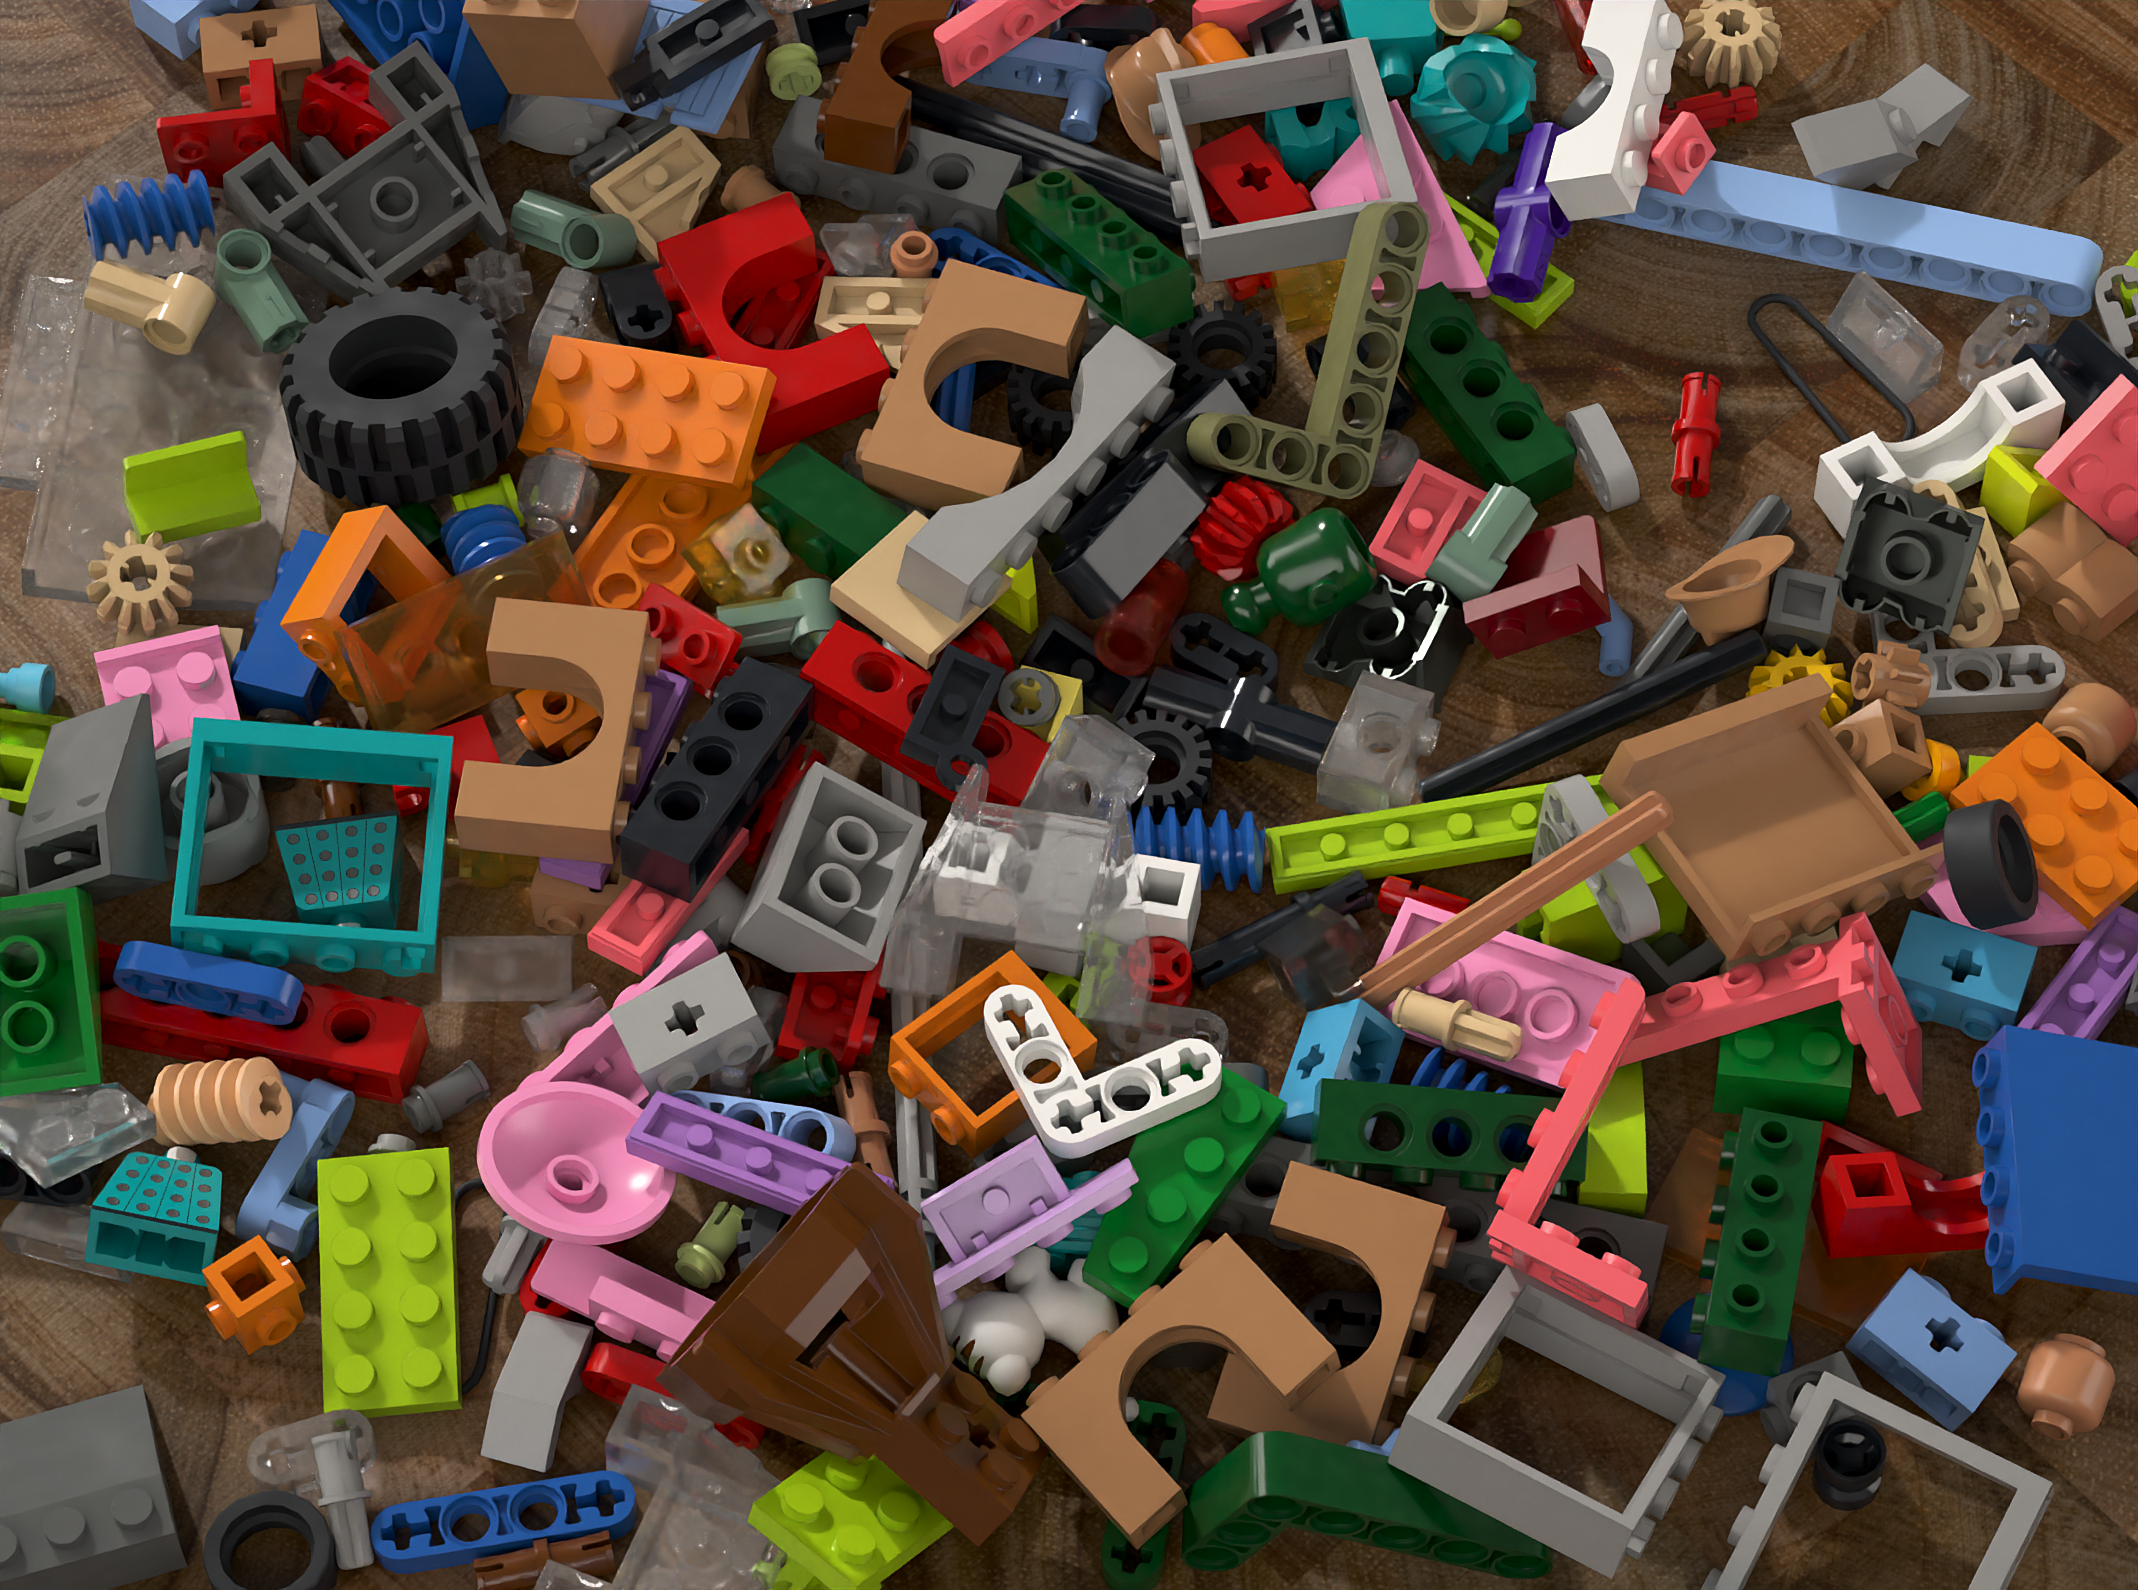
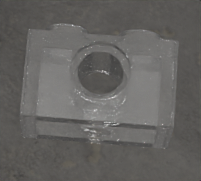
M1362 670L1317 769L1316 804L1349 815L1397 808L1398 805L1408 806L1415 792L1419 772L1414 770L1420 755L1430 757L1440 733L1441 721L1433 719L1434 693ZM1386 748L1391 751L1386 753H1378L1372 751V749Z
M1099 714L1066 715L1010 826L1039 847L1041 846L1047 824L1052 817L1114 832L1112 852L1119 841V826L1129 806L1141 796L1148 783L1147 771L1156 754ZM1087 782L1091 789V800L1089 805L1087 804L1084 795L1085 785Z

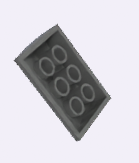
M143 1384L0 1424V1590H108L188 1567Z

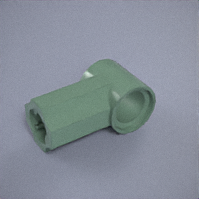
M534 189L525 190L520 201L513 205L509 226L513 228L514 239L561 256L574 268L619 267L626 264L633 257L636 250L637 236L635 228L629 219L621 214H602ZM597 233H598V237H599V249H598L597 242H596V240H597Z
M242 228L231 230L223 235L217 244L213 283L216 295L223 302L234 306L262 352L269 351L275 355L284 352L291 347L292 343H297L296 339L300 332L310 322L270 261L271 248L269 242L262 234L254 230ZM237 266H243V267H247V268H249V269H248V270H242V269H237V268H235V267H237Z
M1495 483L1462 530L1457 529L1424 575L1435 582H1440L1449 593L1463 603L1488 595L1507 569L1508 565L1505 564V561L1514 548H1517L1538 515L1531 504V498L1514 486L1506 487Z
M807 578L789 585L783 591L781 597L716 607L718 620L742 635V642L733 661L743 660L746 656L756 658L792 652L793 656L800 660L808 661L837 619L843 622L840 608L829 601L831 584L833 583L821 578Z

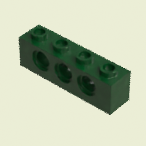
M1442 281L1417 293L1397 373L1488 491L1495 483L1506 487L1514 486L1531 498V504L1534 507L1573 486L1574 461L1577 458V448L1572 436L1563 426L1556 427L1546 415L1542 401L1533 386L1529 383L1522 384L1510 369L1508 357L1500 344L1494 340L1490 342L1477 327L1476 318L1467 302L1461 298L1456 300Z
M1321 1078L1315 1085L1309 1166L1326 1167L1325 1171L1358 1181L1366 1179V1170L1393 1173L1392 1183L1417 1187L1432 1186L1433 1176L1460 1178L1459 1189L1475 1192H1499L1500 1182H1505L1510 1171L1516 1168L1523 1172L1529 1160L1524 1163L1512 1162L1502 1154L1499 1146V1138L1502 1131L1518 1129L1529 1137L1543 1109L1546 1108L1555 1112L1562 1098ZM1375 1117L1390 1120L1396 1126L1399 1133V1142L1396 1149L1384 1152L1373 1148L1365 1136L1367 1121ZM1589 1122L1549 1198H1564L1567 1195V1187L1576 1188L1585 1182ZM1450 1123L1457 1126L1463 1132L1466 1146L1461 1156L1447 1157L1437 1151L1432 1141V1132L1436 1125Z

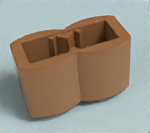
M2061 501L2009 543L2006 568L2012 584L2023 595L2028 597L2034 596L2038 600L2051 605L2057 622L2068 633L2072 635L2079 634L2083 638L2097 644L2138 611V558L2121 544L2108 539L2092 519L2070 503Z

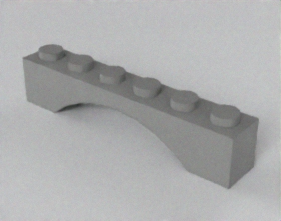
M1115 324L1081 360L1071 396L1072 434L1056 457L1031 479L1002 494L973 503L941 507L906 544L897 584L957 623L975 605L981 609L986 607L999 590L1003 574L1011 567L1015 570H1020L1033 554L1039 536L1046 529L1054 533L1063 524L1072 508V501L1080 492L1086 496L1091 494L1103 478L1107 469V463L1114 456L1120 459L1124 458L1136 443L1144 423L1148 419L1156 423L1165 414L1175 394L1169 386L1176 363Z

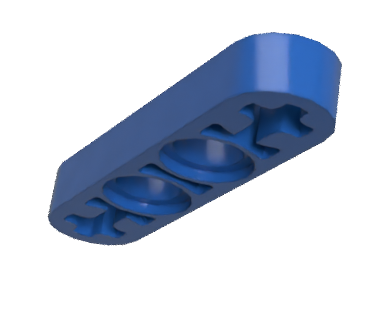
M596 1471L396 1504L385 1508L376 1516L371 1525L370 1538L377 1560L386 1570L396 1574H410L471 1564L473 1559L476 1558L482 1559L534 1547V1540L547 1538V1543L551 1544L608 1530L611 1541L623 1537L633 1528L638 1519V1503L632 1483L624 1475L615 1471ZM612 1494L615 1502L614 1515L601 1517L598 1509L599 1496ZM575 1498L579 1523L570 1524L571 1517L566 1500ZM547 1503L558 1511L555 1522L547 1529L532 1531L520 1523L522 1512L529 1505ZM467 1514H480L490 1521V1527L481 1539L473 1542H463L452 1534L455 1522ZM439 1521L438 1526L444 1545L434 1546L430 1522ZM400 1528H409L412 1535L409 1541L410 1548L405 1550H397L394 1543L397 1536L396 1530Z

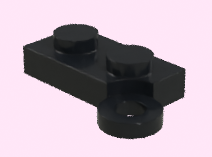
M947 644L903 739L899 753L933 768L935 767L937 778L943 786L951 791L971 793L979 789L987 776L988 763L982 752L972 745L1001 684L1006 669ZM954 761L966 762L972 768L973 773L970 775H960L952 769L951 763Z

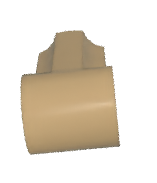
M105 258L103 261L98 260L89 276L88 286L84 294V309L141 329L146 339L164 352L185 355L192 349L217 300L211 288L194 276L174 273L164 280Z

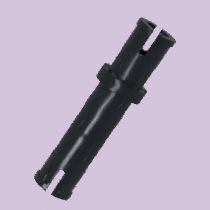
M1355 869L1349 875L1309 895L1305 891L1294 894L1290 897L1291 904L1194 952L1190 951L1192 968L1195 967L1197 972L1191 975L1200 990L1205 991L1210 986L1306 938L1314 942L1326 936V928L1360 911L1368 910L1375 906L1372 892L1364 894L1361 890L1368 887L1366 880Z

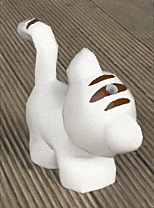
M1029 1246L1013 1256L1016 1263L1005 1273V1286L1008 1292L984 1290L965 1300H955L951 1305L940 1311L946 1341L953 1346L959 1362L981 1379L989 1380L998 1393L1009 1397L1020 1391L1031 1377V1369L1040 1360L1045 1339L1061 1343L1078 1355L1085 1344L1100 1332L1107 1330L1112 1334L1121 1325L1114 1300L1082 1280V1268L1086 1259H1076L1071 1265L1067 1281L1059 1280L1050 1271V1254L1045 1249ZM1127 1397L1126 1418L1127 1422H1130L1139 1414V1405L1133 1397Z

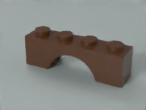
M960 0L870 1L867 18L868 24L866 27L858 26L855 31L851 46V60L849 63L841 62L838 67L834 82V96L832 99L824 98L819 108L816 130L818 134L825 135L824 160L894 174L910 139L912 91L896 83L892 78L915 68L942 66L939 49L935 43L934 31L937 27L960 13Z

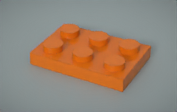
M2035 722L1950 792L1948 804L1952 811L1996 799H2002L2010 803L2020 816L2029 836L2035 857L2038 887L2089 931L2138 890V807L2040 723Z

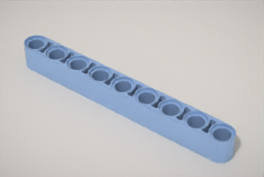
M1709 160L1684 196L1644 185L1641 186L1634 213L1593 218L2069 317L2083 315L2092 307L2095 296L2094 290L2104 258L2103 251L2099 245L2082 236Z

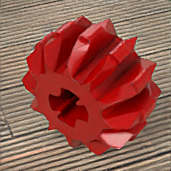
M1247 475L1238 479L1236 483L1229 481L1224 485L1221 494L1216 498L1210 497V505L1205 512L1197 516L1200 524L1192 532L1190 538L1194 544L1192 555L1201 561L1202 567L1223 580L1233 582L1239 579H1253L1259 575L1255 561L1257 550L1268 538L1295 523L1291 518L1293 506L1284 500V495L1272 486H1267L1262 481L1254 480Z

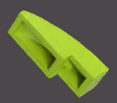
M1640 1060L1617 1067L1589 1120L1585 1182L1577 1187V1205L1644 1219L1647 1199V1163L1642 1062Z

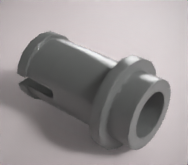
M468 1060L462 1066L425 1087H421L418 1084L412 1086L409 1089L410 1095L402 1099V1106L408 1120L416 1131L422 1134L430 1129L432 1132L437 1133L442 1130L443 1121L481 1099L485 1100L490 1096V1092L487 1090L489 1086L477 1065L473 1061Z

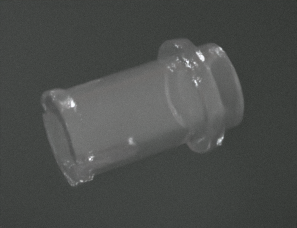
M587 982L581 988L544 1007L534 1004L528 1008L529 1014L522 1017L520 1023L523 1033L534 1051L537 1053L546 1049L551 1053L558 1051L561 1041L575 1035L586 1027L594 1025L608 1013L601 996L595 998V1000L592 996L597 994L598 990L592 983Z

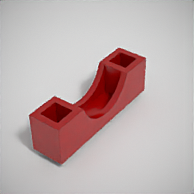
M1894 1152L1829 1155L1811 1204L1828 1259L1985 1249L1989 1234L1988 1207L1982 1203L1980 1194L1981 1182L1985 1171L1962 1179L1927 1181L1905 1173L1899 1167Z

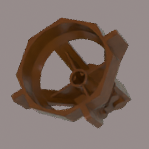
M854 1162L850 1167L846 1165L800 1205L787 1223L760 1250L690 1331L655 1378L658 1383L698 1417L726 1425L738 1416H742L848 1459L847 1463L855 1466L868 1460L874 1454L978 1547L1013 1513L1050 1451L1039 1441L1037 1434L1027 1423L1018 1418H1013L991 1399L979 1380L966 1372H961L952 1364L956 1357V1352L953 1346L949 1347L946 1341L921 1214L861 1162ZM841 1309L850 1322L845 1321L818 1350L810 1361L814 1365L813 1368L810 1369L796 1361L797 1357Z

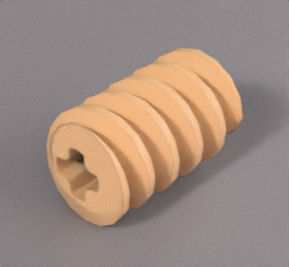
M255 1057L249 1060L237 1058L227 1062L222 1060H214L208 1063L197 1061L186 1065L174 1063L165 1066L158 1074L154 1092L151 1094L147 1104L146 1121L150 1136L158 1144L167 1147L178 1145L193 1146L200 1143L207 1145L220 1142L235 1143L242 1140L247 1142L262 1139L272 1141L282 1138L291 1128L293 1116L292 1099L287 1088L283 1085L278 1068L271 1060L264 1057Z

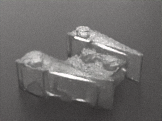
M973 764L951 805L952 809L936 840L924 856L919 866L920 870L904 900H901L890 921L880 987L891 994L941 1001L954 992L963 937L1083 955L1085 960L1075 1017L1082 1024L1146 1034L1156 966L1129 800L1124 788L1113 785L1107 821L986 802L990 775L983 765Z
M632 1384L605 1440L607 1471H615L622 1474L632 1485L655 1494L616 1577L611 1584L548 1559L533 1590H771L787 1553L749 1524L747 1520L752 1504L779 1485L781 1481L764 1469L762 1461L743 1445L738 1448L714 1428L713 1421L694 1415L680 1401Z

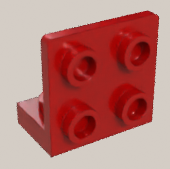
M273 58L249 60L250 85L240 86L241 109L161 117L156 120L157 135L168 174L174 173L178 175L185 189L187 188L189 173L191 170L198 169L206 178L210 198L224 196L223 175L271 141L292 165L290 130Z

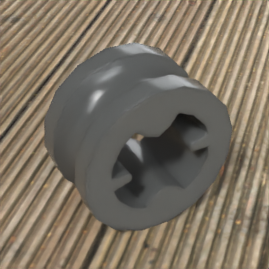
M1022 668L1014 670L1004 678L999 687L998 702L1000 710L1007 719L1023 726L1036 727L1046 724L1055 716L1060 704V692L1058 685L1049 675L1035 669ZM1035 680L1042 687L1037 694V698L1042 703V706L1036 712L1035 710L1025 708L1023 715L1017 709L1022 699L1016 690L1022 683L1023 685L1034 687Z

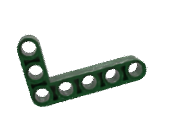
M1265 1431L1248 1437L1186 1489L1184 1493L1188 1505L1183 1508L1181 1557L1183 1563L1187 1566L1202 1571H1227L1240 1566L1287 1527L1518 1580L1534 1579L1549 1574L1553 1569V1548L1387 1463L1389 1456L1290 1432Z

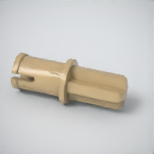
M1405 987L1397 997L1392 1012V1021L1400 1029H1408L1440 1040L1443 1047L1449 1051H1457L1461 1047L1502 1062H1508L1512 1058L1517 1057L1521 1050L1523 1030L1518 1025L1474 1011L1472 1004L1463 999L1451 1003L1419 992L1415 988Z

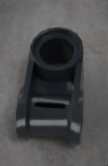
M658 260L599 273L598 279L605 310L611 327L614 326L619 344L678 354V347L672 330L673 314L670 303L652 274L653 270L660 268Z

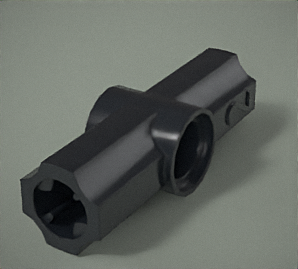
M1165 663L1161 667H1156L1142 704V709L1146 710L1147 718L1156 720L1157 709L1168 710V722L1173 723L1178 713L1188 717V730L1197 724L1204 731V741L1209 740L1212 751L1228 760L1248 762L1257 755L1318 777L1322 772L1325 773L1333 757L1335 744L1339 736L1338 722L1278 702L1276 695L1269 688L1253 679L1236 677L1230 679L1227 684Z

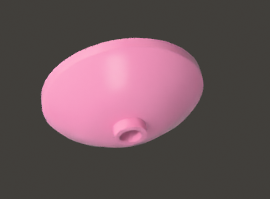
M544 1082L522 1088L500 1101L489 1113L481 1130L477 1146V1164L481 1179L487 1191L501 1209L521 1225L536 1233L573 1244L601 1245L620 1242L632 1238L651 1227L665 1212L671 1200L676 1184L677 1172L627 1153L625 1138L644 1111L642 1108L610 1090L579 1082Z

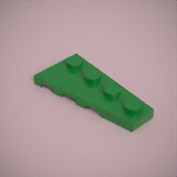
M1190 1063L1180 1066V1074H1188L1193 1082L1203 1079V1069L1194 1070ZM1222 1066L1220 1090L1212 1100L1193 1110L1139 1132L1128 1156L1136 1170L1139 1181L1129 1187L1132 1195L1125 1202L1104 1214L1082 1268L1083 1282L1128 1309L1147 1289L1154 1285L1161 1286L1286 1119L1288 1103ZM1160 1078L1161 1095L1163 1097L1168 1096V1084L1163 1086L1162 1078Z

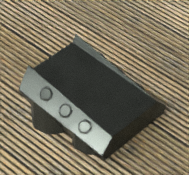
M1867 475L1855 505L1834 574V578L1840 579L1837 596L1840 597L1842 603L1850 610L1863 614L1877 610L1903 620L1909 628L1926 633L1932 631L1949 638L1982 534L1985 518Z
M1378 574L1375 586L1367 595L1325 619L1303 663L1304 673L1425 712L1441 713L1440 702L1468 644L1474 645V634L1465 625L1464 611L1454 607L1446 588L1440 582L1423 580L1402 592L1394 589L1391 581L1385 575Z

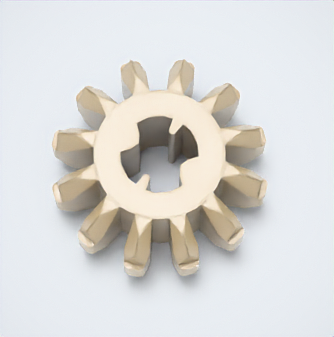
M1703 0V3L1700 4V9H1690L1685 19L1683 40L1680 46L1682 58L1687 60L1690 76L1705 75L1708 89L1719 82L1727 83L1729 88L1737 87L1739 82H1744L1756 88L1759 80L1762 79V74H1772L1773 68L1777 64L1778 50L1781 48L1782 33L1780 25L1774 23L1775 17L1772 13V7L1756 8L1755 0H1723L1721 2L1717 0Z
M129 529L125 533L126 546L123 548H119L115 543L105 540L102 550L106 560H91L88 566L89 575L96 581L88 585L86 590L89 601L100 603L97 615L102 623L111 622L118 618L119 633L125 637L133 631L136 623H142L145 635L152 638L156 634V620L161 619L165 624L175 627L179 622V618L174 607H190L193 600L192 593L185 586L194 581L193 570L191 566L180 564L184 555L182 548L178 544L162 549V536L156 530L148 536L145 544H139L136 533ZM145 577L149 588L143 591H135L132 579Z

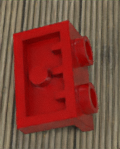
M346 56L307 76L303 86L297 128L311 137L318 135L325 137L337 151L350 158L390 131L392 128L369 101V73L373 69Z

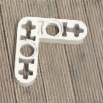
M1007 985L991 993L985 1002L984 1024L987 1038L1043 1144L1051 1153L1061 1158L1074 1159L1086 1156L1202 1106L1212 1100L1220 1090L1222 1066L1219 1053L1211 1044L1201 1039L1188 1038L1176 1041L1084 1081L1044 1004L1033 990L1021 985ZM1013 1009L1018 1017L1025 1016L1026 1035L1029 1040L1020 1045V1036L1014 1024L1010 1020L1003 1021V1013L1005 1011ZM1041 1058L1050 1059L1061 1068L1058 1077L1052 1082L1038 1084L1028 1080L1023 1071L1030 1062ZM1190 1063L1194 1070L1203 1069V1079L1193 1082L1188 1074H1180V1066ZM1155 1075H1161L1163 1086L1168 1084V1096L1163 1097L1161 1095L1159 1080ZM1131 1085L1144 1089L1150 1095V1100L1140 1110L1124 1111L1115 1105L1112 1097L1122 1087ZM1096 1100L1101 1101L1102 1112L1107 1121L1105 1123L1101 1122L1099 1111L1094 1113L1093 1102ZM1070 1115L1074 1122H1081L1082 1131L1072 1134L1067 1127H1060L1059 1118Z

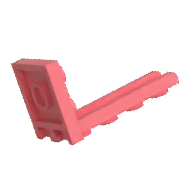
M978 0L937 27L934 31L935 43L939 49L944 81L951 87H956L1086 0Z
M2120 374L2033 467L2125 548L2138 536V388L2124 375Z
M1865 911L1840 918L1839 938L1817 945L1805 944L1782 956L1756 964L1743 963L1733 967L1726 973L1694 983H1678L1665 992L1645 997V1015L1618 1067L1840 1000L1843 1006L1841 1008V1018L1846 1035L1852 1045L1861 1043L1867 1055L1865 1060L1866 1070L1874 1092L1877 1095L1886 1093L1897 1117L1922 1110V1029L1910 1004L1906 1000L1903 989Z
M1625 977L1617 994L1606 990L1599 1000L1589 1023V1026L1596 1029L1597 1032L1586 1053L1575 1049L1567 1061L1558 1085L1565 1088L1566 1091L1555 1112L1544 1108L1536 1120L1527 1141V1145L1535 1148L1523 1172L1513 1168L1508 1174L1496 1199V1204L1504 1209L1503 1211L1498 1210L1487 1231V1236L1491 1237L1489 1248L1493 1250L1491 1254L1492 1259L1504 1265L1508 1264L1638 1330L1649 1309L1648 1284L1638 1279L1642 1271L1637 1266L1608 1252H1605L1601 1260L1577 1248L1580 1242L1577 1236L1553 1223L1544 1221L1540 1229L1534 1227L1645 1015V991L1639 983Z

